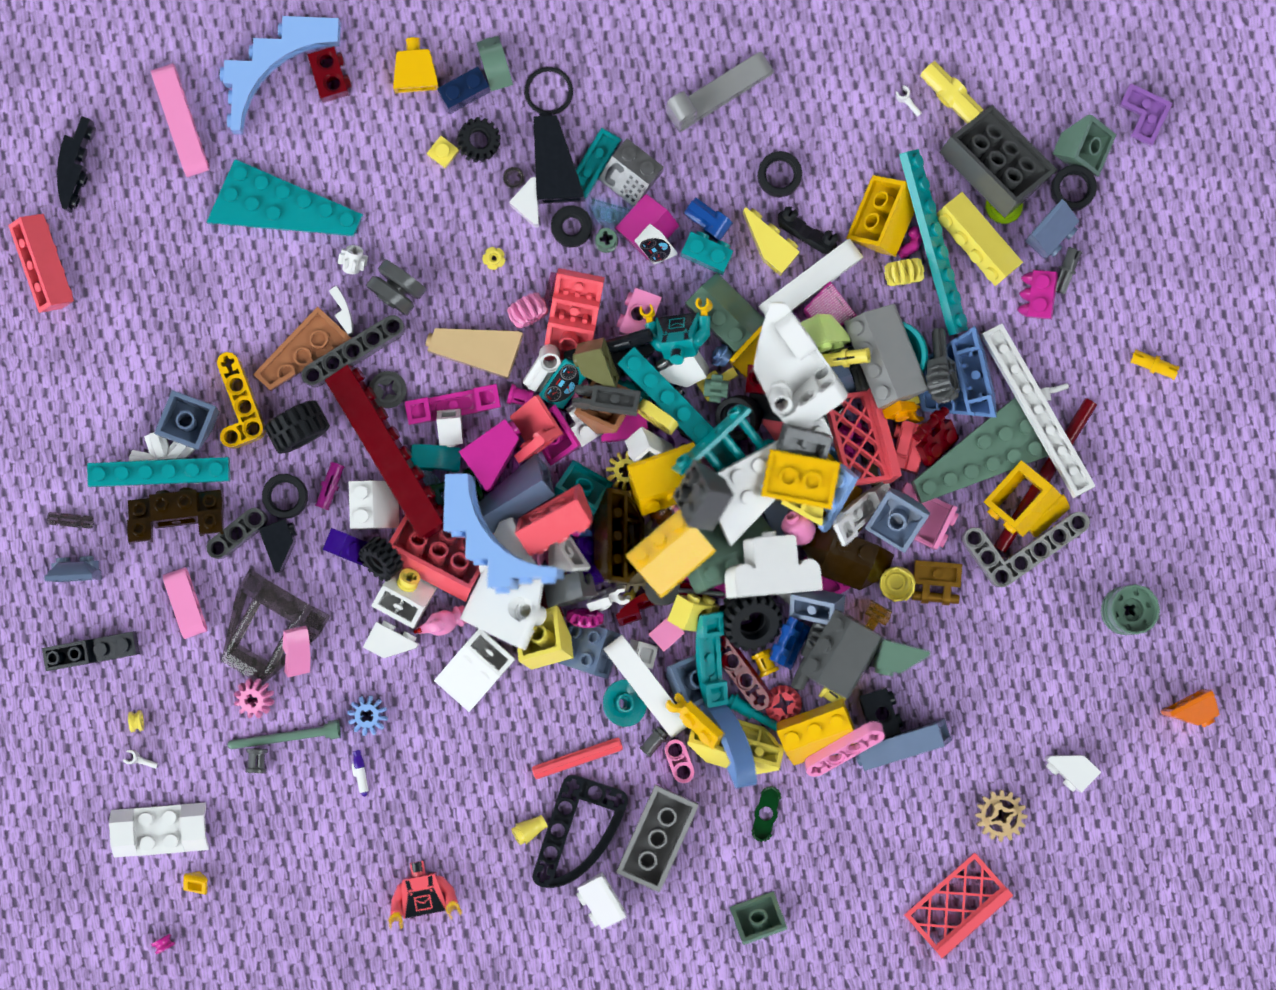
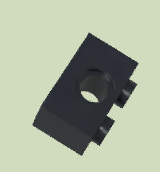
M884 687L858 696L866 723L873 721L881 723L884 738L901 733L900 728L903 727L900 714H895L892 705H895L896 701L892 691L888 692L887 688ZM879 707L887 709L888 715L884 720L876 718L875 713Z

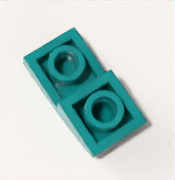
M412 444L410 449L412 458L410 459L414 466H419L421 470L433 471L436 469L457 473L460 471L461 455L459 451L461 448Z

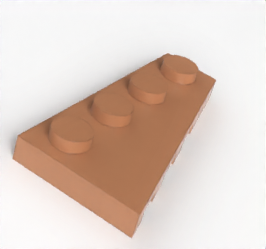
M317 306L253 375L272 391L302 372L303 368L350 340L351 337Z

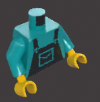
M700 298L696 299L695 304L701 310V316L697 312L657 317L654 322L655 310L653 306L649 304L651 311L648 314H644L643 308L640 306V314L646 319L645 329H651L653 334V341L650 344L657 352H662L664 359H670L672 364L680 365L684 362V358L697 355L699 347L710 337V316H708V312L713 307L710 299L706 298L707 303L704 307H702V300Z

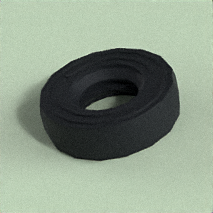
M574 205L564 206L559 209L551 222V231L555 240L562 246L570 248L579 247L586 243L593 229L592 219L588 212ZM568 218H576L581 224L580 231L575 235H568L563 230V223Z

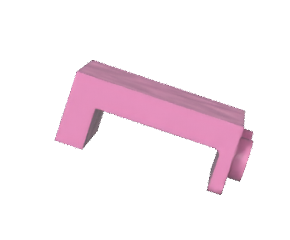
M906 482L901 492L918 501L912 484ZM935 498L921 503L930 512V515L914 538L915 541L933 550H937L939 546L943 548L949 536L946 534L949 525L953 527L959 515L956 513L958 507Z

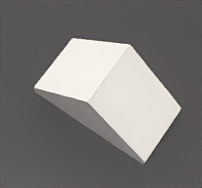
M532 177L511 199L509 204L535 228L539 227L536 177Z
M571 535L566 541L560 544L555 542L549 546V567H557L569 572L587 571L590 569V565Z

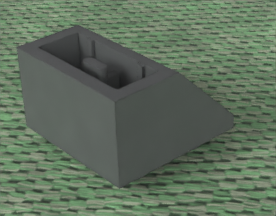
M698 460L692 462L673 495L687 526L713 531L734 496L726 479Z

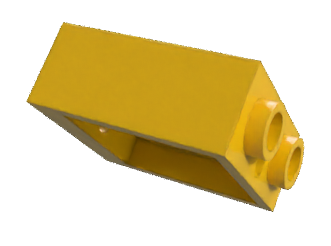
M1021 460L985 499L984 503L989 508L987 513L996 521L1002 519L1005 522L1003 526L1010 533L1014 534L1017 532L1023 537L1061 494L1053 485ZM1026 478L1042 492L1016 520H1013L999 506Z

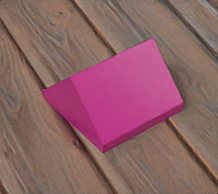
M645 194L614 229L649 260L635 243V239L649 224L657 228L666 239L680 225L666 208Z
M556 405L548 410L563 434L541 451L550 466L581 447L580 442Z

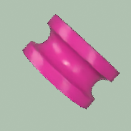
M170 934L151 944L152 947L156 948V955L175 945V942L170 940Z

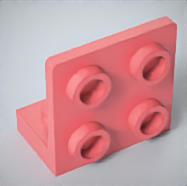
M539 395L532 397L510 416V419L519 429L525 441L520 445L521 450L514 455L518 463L531 458L535 454H539L563 434Z

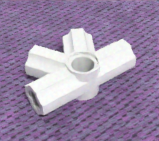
M155 432L144 436L149 453L132 450L129 461L187 459L195 449L177 442H173L169 446L166 438L155 435Z

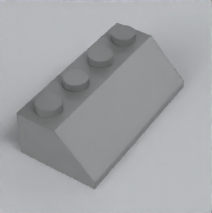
M895 304L864 312L844 322L854 350L869 348L871 355L870 363H860L879 409H885L899 400L908 401L929 390Z

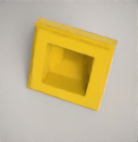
M200 871L184 874L183 890L207 894L208 878Z

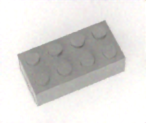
M655 784L616 873L660 893L699 804Z

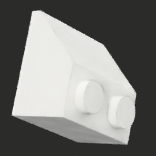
M349 481L350 529H390L399 526V503L386 481Z
M603 872L578 886L579 892L576 895L583 906L587 904L591 910V913L588 915L595 927L599 925L601 929H604L626 918V911Z

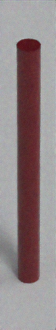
M1088 398L1084 399L1064 431L1072 445L1097 407V404ZM1048 457L1038 473L1048 482L1051 481L1057 471L1050 457ZM1032 484L1011 518L1016 520L1042 491ZM1004 528L994 547L1005 554L1018 533L1012 534Z

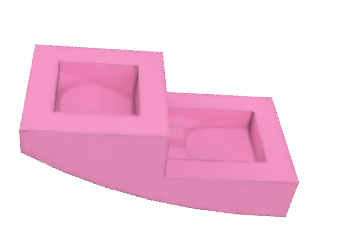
M307 626L284 630L282 648L286 654L285 674L287 677L310 673V642Z

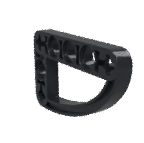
M568 775L563 780L532 877L536 885L544 888H555L569 884L583 875L599 859L615 835L625 813L628 797L624 791L578 775ZM572 779H576V784L580 785L579 789H574L572 796L577 797L576 801L569 797H561L563 792L568 794L569 787L566 786V782H571ZM592 786H598L602 790V795L599 799L595 800L589 797L588 790ZM606 789L611 790L610 796L616 797L617 793L621 794V799L624 800V803L619 804L618 807H615L614 801L607 799V804L602 803L605 798ZM579 799L614 810L615 812L605 833L589 856L572 871L562 876L554 877ZM563 801H568L572 805V811L567 815L560 813L558 809L559 804ZM554 824L563 825L565 829L563 836H553L551 828ZM549 846L556 848L557 857L548 860L544 856L545 848ZM540 860L547 864H554L553 869L548 867L547 875L550 878L545 879L544 882H540V877L536 875L537 872H542L544 865L539 864Z

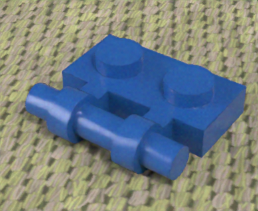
M789 616L786 625H782V633L777 644H773L771 649L773 652L769 659L791 670L811 627Z

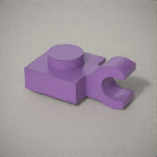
M656 426L654 428L657 431L656 435L671 444L673 443L674 448L691 443L688 439L683 438L677 429L672 435H669Z

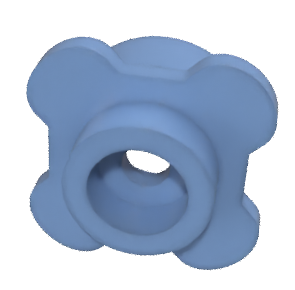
M722 344L720 347L717 346L711 357L713 365L724 367L729 362L732 351L728 349L727 345Z

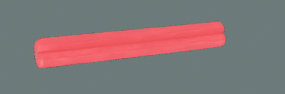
M617 737L532 767V772L535 779H540L622 751L623 746L621 740Z

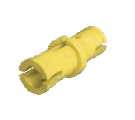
M846 348L842 349L841 352L821 354L830 367L843 366L847 368L852 364L870 363L871 361L869 348L848 350ZM850 356H854V357H855V358H850V359L837 360V358L850 357Z

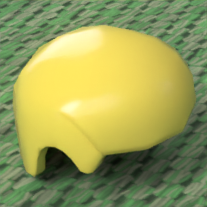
M895 566L884 571L880 577L879 587L883 595L893 602L907 601L915 592L916 581L908 569Z

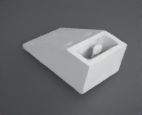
M478 629L434 681L470 712L513 664L516 658L487 632Z

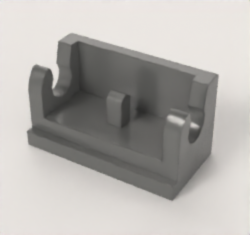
M783 423L776 448L826 460L833 437L828 433Z
M582 571L564 575V580H556V584H544L547 606L565 607L597 597L598 592L595 589L591 573L586 574L587 584L585 583Z

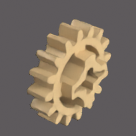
M999 790L998 795L990 791V798L988 799L983 796L982 800L985 803L983 805H976L981 809L979 813H975V816L981 819L976 825L984 826L981 833L985 835L990 832L989 839L991 840L995 836H998V841L1003 842L1004 836L1008 840H1012V833L1020 835L1018 827L1026 826L1021 822L1022 819L1027 818V815L1021 812L1026 807L1025 805H1018L1021 799L1019 797L1012 799L1013 793L1010 791L1006 796H1004L1003 790ZM1000 800H1006L1013 806L1006 808ZM991 804V812L986 816L987 808ZM999 810L1006 813L1003 816L1004 821L994 819L999 815ZM1016 816L1015 823L1011 827L1010 822ZM997 824L1002 831H995L989 825Z

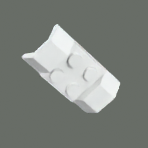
M206 802L111 810L109 832L113 856L127 857L209 850L205 825Z

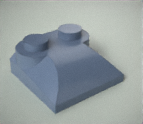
M889 488L864 529L905 553L929 517L930 512L923 504L900 490Z
M94 556L79 557L80 561L70 562L69 557L56 558V563H51V570L44 576V581L102 580L99 561H94Z
M696 655L666 667V677L674 697L676 693H680L687 703L691 701L696 706L704 703L699 686Z

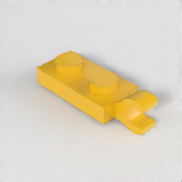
M676 693L674 700L678 704L668 700L665 705L667 710L673 713H680L679 718L687 728H691L699 736V739L712 750L720 744L724 732L691 701L687 703L680 693Z

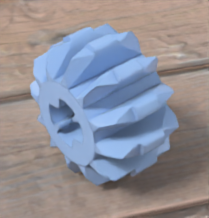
M361 696L359 697L361 706L356 702L351 703L356 711L349 710L347 714L355 716V719L349 720L348 723L354 724L357 722L354 728L355 732H358L363 727V736L367 735L368 728H370L372 735H375L377 733L375 725L381 730L384 728V725L379 720H388L387 716H381L380 714L387 711V707L378 709L382 700L378 699L375 704H372L373 696L368 697L366 704L364 697ZM371 710L373 712L371 716H374L373 720L364 721L362 718L365 716L362 715L363 711Z

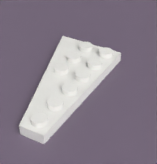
M824 417L819 418L806 427L807 429L828 433L832 436ZM778 440L716 472L726 479L734 494L718 521L730 546L776 500L761 496L769 451L770 449L778 450L776 448Z

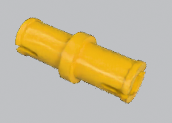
M1135 349L1133 358L1130 363L1148 369L1152 374L1156 372L1172 380H1175L1178 374L1177 371L1180 368L1178 365L1161 360V357L1158 355L1154 357L1138 349Z

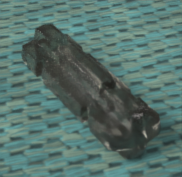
M49 512L47 524L57 526L60 524V526L77 528L82 526V528L92 529L94 517L86 515L81 517V515L66 513L59 515L56 512Z

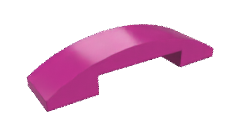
M497 384L431 398L426 397L405 401L409 425L437 421V411L461 409V416L501 407Z

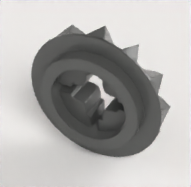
M384 371L377 374L369 386L377 396L375 401L378 406L387 409L397 407L405 399L407 392L404 379L392 371ZM393 382L392 389L397 395L388 394L384 397L385 391L379 385L389 386Z

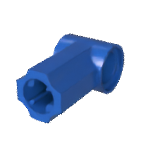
M696 197L684 212L685 216L702 227V230L715 241L721 240L733 224L724 214L719 211L715 212Z

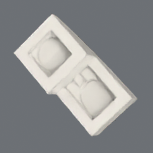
M335 286L329 292L342 310L334 316L351 337L354 335L351 312L343 294Z

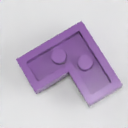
M1130 83L1119 106L1140 115L1130 137L1152 146L1173 103Z

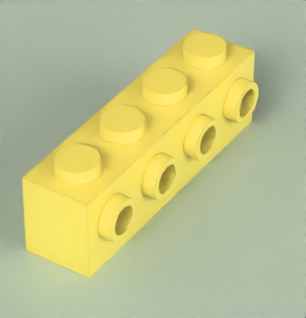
M963 192L936 213L941 226L950 233L955 242L962 247L994 286L998 285L1023 263Z

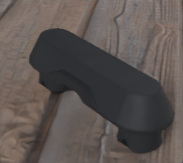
M791 206L785 207L784 211L779 212L778 225L784 231L823 254H828L837 247L836 242L839 238L836 233L832 234L833 231L823 233L818 229L809 227L805 221L797 217L799 215L796 209L793 211Z

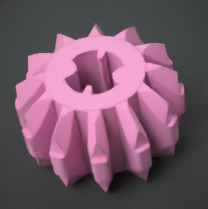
M539 293L523 296L507 309L511 322L517 328H526L543 318L549 311L545 300Z
M249 678L245 684L240 683L238 685L239 691L234 693L238 700L234 702V705H241L242 708L239 714L247 711L248 718H252L254 714L257 718H261L263 713L267 714L270 711L269 706L274 704V700L269 697L274 694V691H267L266 688L269 687V683H265L262 686L260 678H257L255 682ZM252 695V697H257L258 701H256V699H251L250 696Z

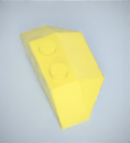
M738 719L752 751L756 774L778 771L784 753L783 746L777 742L765 727ZM691 729L687 744L705 762L727 768L730 761L722 742L720 741V744L712 750Z

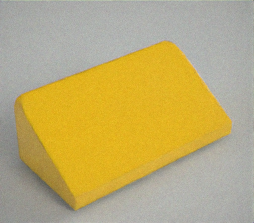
M1061 494L1029 530L1035 538L1070 509L1064 494Z

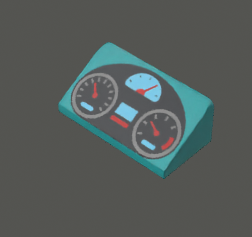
M565 358L539 396L552 405L563 409L575 393V387L579 384L581 385L586 377L581 374L579 367L575 366L574 361Z

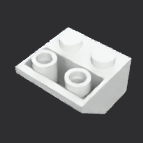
M401 569L391 580L385 581L372 607L415 629L438 587L420 579L415 591L405 592L397 585V579L403 570Z

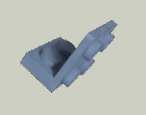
M569 622L567 628L572 638L574 658L558 663L608 679L613 661L603 649L622 634L598 626L594 628L577 627Z

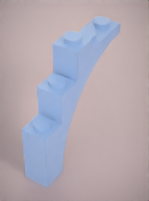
M282 16V23L278 24V37H281V39L253 38V45H249V59H252V61L224 60V67H220V81H223L226 88H232V90L228 91V104H231V113L227 114V127L230 128L233 134L243 135L245 117L251 100L262 82L273 70L288 59L303 52L321 47L340 46L341 22L339 18Z
M445 474L443 531L451 533V537H466V560L473 561V565L476 566L488 565L487 588L494 589L496 594H510V590H518V583L533 584V580H541L542 584H556V580H564L563 569L528 563L513 555L497 540L481 513L474 476L470 474Z

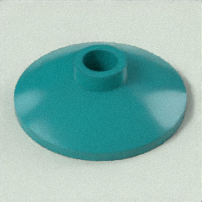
M626 679L612 683L607 688L603 697L604 712L607 718L617 726H633L645 715L646 704ZM620 699L624 701V706L622 708L619 705Z

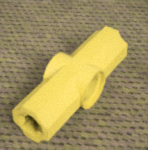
M935 60L920 74V77L936 92L938 99L947 108H952L967 124L983 112L981 106L967 94L965 86L955 77H951Z

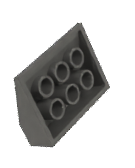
M993 105L953 134L939 152L1004 218L1017 209L1057 171Z

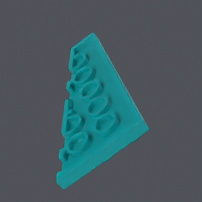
M234 159L206 223L354 237L363 214Z

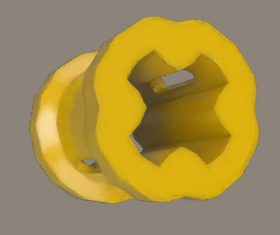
M770 648L750 656L757 664L760 678L779 670L778 666H775L774 662L769 659Z

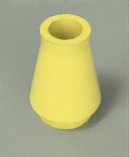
M539 815L538 817L516 823L511 831L519 845L524 843L527 845L548 826L543 816Z

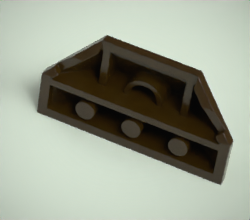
M613 488L605 489L594 516V565L604 581L627 584L638 571L632 566L626 555L644 540V518L637 505L631 499L632 496L629 491Z
M814 523L816 532L812 541L806 545H801L807 558L813 559L819 564L821 576L856 590H862L879 581L884 571L890 568L894 557L893 553L883 547L855 537L846 546H842L834 528L823 532L816 523Z

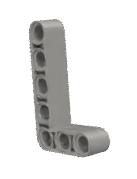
M762 51L758 52L690 96H687L685 91L673 96L667 101L666 113L678 132H681L774 73V70Z
M1083 512L1072 513L1006 560H1003L986 534L977 527L970 528L963 533L962 543L989 582L997 588L1006 587L1085 532L1090 525V520ZM1075 516L1082 520V527L1080 529H1075L1072 525V519ZM1055 530H1060L1063 533L1061 543H1057L1053 539ZM970 532H975L979 536V542L976 545H972L968 541ZM1037 543L1042 544L1044 547V554L1042 556H1037L1034 553V546ZM984 551L990 552L993 556L990 564H985L981 559ZM1017 557H1022L1025 560V567L1022 570L1017 569L1014 565ZM999 570L1004 571L1006 574V581L1002 584L998 583L995 579V574Z

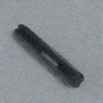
M644 329L605 341L610 353L650 343L653 341V334L651 329ZM576 348L565 351L564 359L573 361V354Z

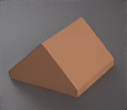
M592 380V382H591L590 385H589V386H594V385L603 386V385H601V384H599V383H597V382H595V381H593V380ZM617 384V388L628 389L622 385ZM583 396L582 398L591 399L592 396ZM576 408L574 412L596 434L617 433L626 417L623 414Z

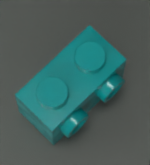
M696 231V233L690 232L682 249L681 257L720 275H724L733 255V250L730 249L731 246L720 240L717 243L709 240L707 234Z

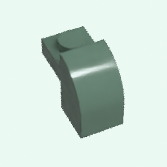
M499 36L476 42L490 90L495 91L512 86V78Z

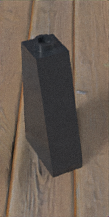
M551 112L539 113V116L533 117L538 203L586 201L557 115H553Z

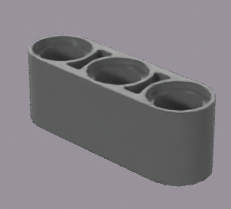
M257 508L247 510L224 529V534L218 533L208 542L206 547L208 554L216 559L228 557L257 534L260 528L267 525L268 517L266 513ZM259 513L261 515V522L254 526L251 524L250 518L252 514ZM240 527L243 531V536L239 540H234L232 531ZM217 542H222L224 545V552L220 555H216L213 550Z

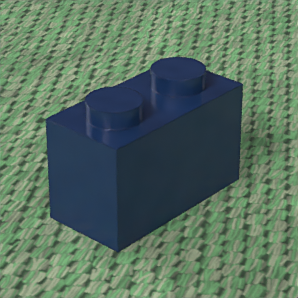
M478 66L437 88L450 114L491 92Z

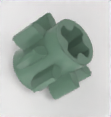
M712 374L711 379H705L704 396L710 397L709 402L721 403V398H727L729 381H724L723 375Z

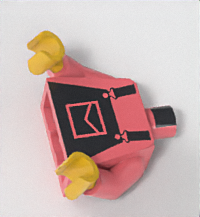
M424 861L410 863L412 877L404 878L402 883L396 887L391 900V915L388 922L390 929H392V923L399 921L400 929H402L404 926L402 914L403 919L446 911L450 919H452L451 912L457 909L460 916L462 915V910L457 904L458 901L454 887L443 876H438L436 872L426 874Z

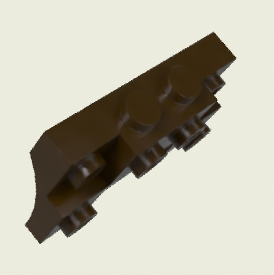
M181 488L177 492L161 490L157 491L156 494L149 495V498L128 500V543L133 545L136 542H153V526L157 529L198 524L200 537L204 536V534H224V494L222 490L197 492L193 488Z

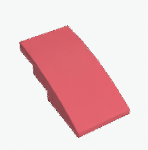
M558 268L545 345L552 344L559 349L561 363L564 360L565 351L575 349L578 343L594 340L605 277ZM546 356L544 359L552 361L555 357Z

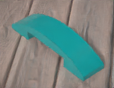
M722 611L700 615L696 631L697 674L706 708L728 704L727 681L722 679L720 636L724 635Z

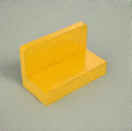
M762 325L729 360V363L745 378L747 377L748 364L754 365Z

